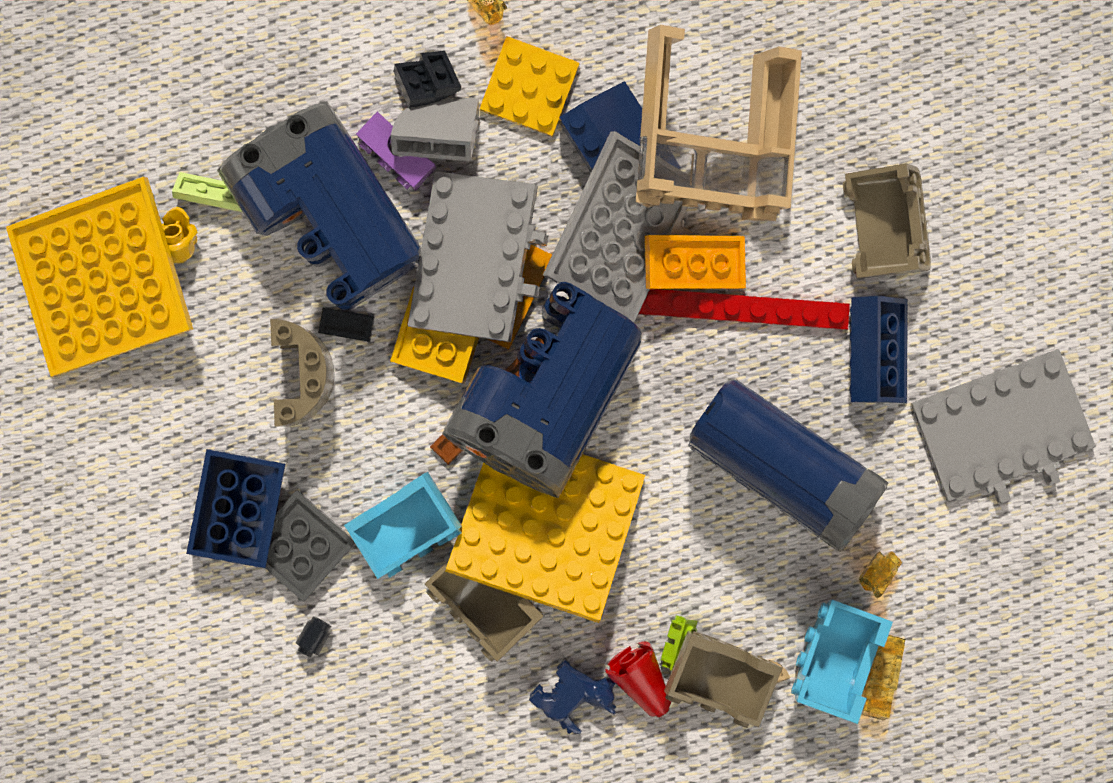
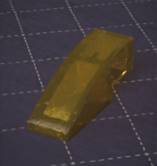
M888 635L885 647L878 646L862 697L867 699L861 715L882 721L890 717L893 694L898 686L906 639Z

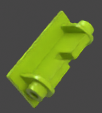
M676 615L675 619L671 620L667 637L674 639L675 643L665 642L660 659L662 661L661 666L670 668L669 670L672 671L687 631H692V634L693 631L697 632L696 626L698 621L686 619L679 615Z

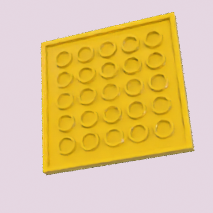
M148 177L135 179L6 226L51 377L194 330Z
M583 454L562 494H560L559 498L538 492L509 476L501 474L483 462L461 524L460 531L462 533L456 538L445 571L599 623L645 475Z

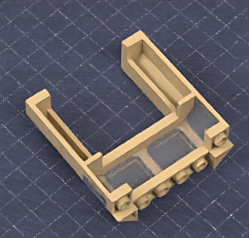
M661 24L649 29L636 202L649 208L658 206L660 203L674 204V201H680L684 207H698V204L705 205L707 210H721V207L728 208L729 213H742V220L776 221L780 210L791 208L802 50L778 46L753 55L747 143L665 130L671 46L684 40L685 29Z

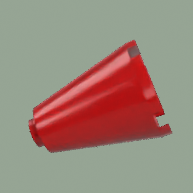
M647 641L637 643L639 648L632 651V648L629 646L615 655L608 663L610 669H605V672L649 716L662 717L670 710L669 707L671 705V701L665 698L666 693L664 689L666 684L653 647Z

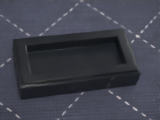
M323 307L318 333L370 342L375 317Z

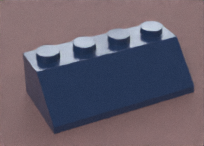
M885 296L851 297V402L907 403L908 299Z

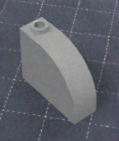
M449 96L427 105L408 107L394 122L391 132L392 155L471 161L479 123V99Z

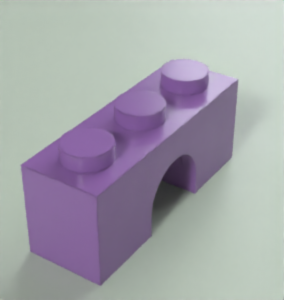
M377 111L356 133L360 139L358 145L368 154L373 151L379 157L377 163L387 172L392 169L399 175L396 180L405 189L408 190L409 187H412L416 191L437 168L431 160L425 157H399L392 155L390 144L393 125Z

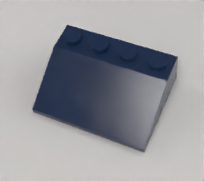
M625 81L579 104L559 117V124L590 173L610 132L615 131L647 150V141L641 138L642 107ZM656 145L655 156L679 170L680 167L667 146Z
M206 449L186 554L266 568L286 464L227 451Z

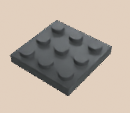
M296 490L276 513L265 569L305 602L353 547L355 542L347 532L301 492Z

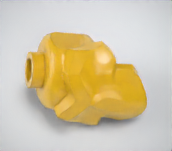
M174 207L162 218V226L173 263L180 264L187 261L194 254V245L198 241V232L195 225L190 224L187 213L180 207Z

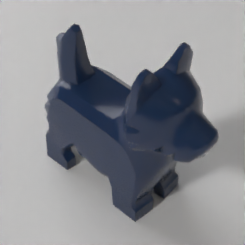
M566 658L557 666L558 671L556 674L560 679L558 680L559 682L555 683L556 688L552 689V693L544 692L543 687L539 684L530 693L529 701L537 708L542 709L548 718L559 721L562 729L566 728L568 734L572 732L581 734L582 732L573 722L570 714L583 702H587L614 715L617 713L614 710L616 706L613 703L615 683L609 677H604L600 681L592 680L584 673L572 667Z

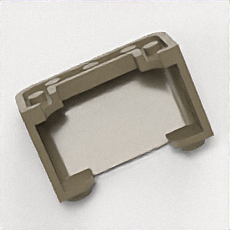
M905 163L845 174L846 181H843V192L846 197L849 196L850 200L854 201L860 252L856 253L855 258L852 259V270L857 275V278L929 271L931 269V256L922 179L918 167Z

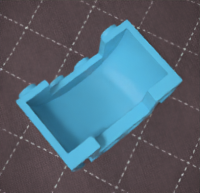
M429 472L419 476L402 487L401 490L344 525L377 579L385 574L389 578L403 570L400 565L418 554L422 558L433 551L431 545L434 543H438L441 546L462 533L459 529L462 527L461 523Z
M830 600L827 604L823 602L819 608L818 618L814 627L809 626L805 634L804 641L808 642L804 652L800 651L796 660V666L799 667V671L791 690V694L795 695V700L858 724L867 699L861 696L878 646L885 647L893 622L835 600Z

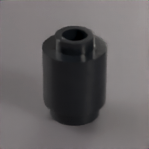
M313 616L311 621H307L295 642L299 646L298 651L308 657H312L313 654L319 655L331 634L329 630L332 626Z

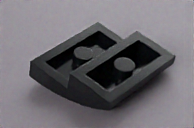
M445 50L420 53L419 61L394 64L393 72L409 108L434 103L461 91V84Z

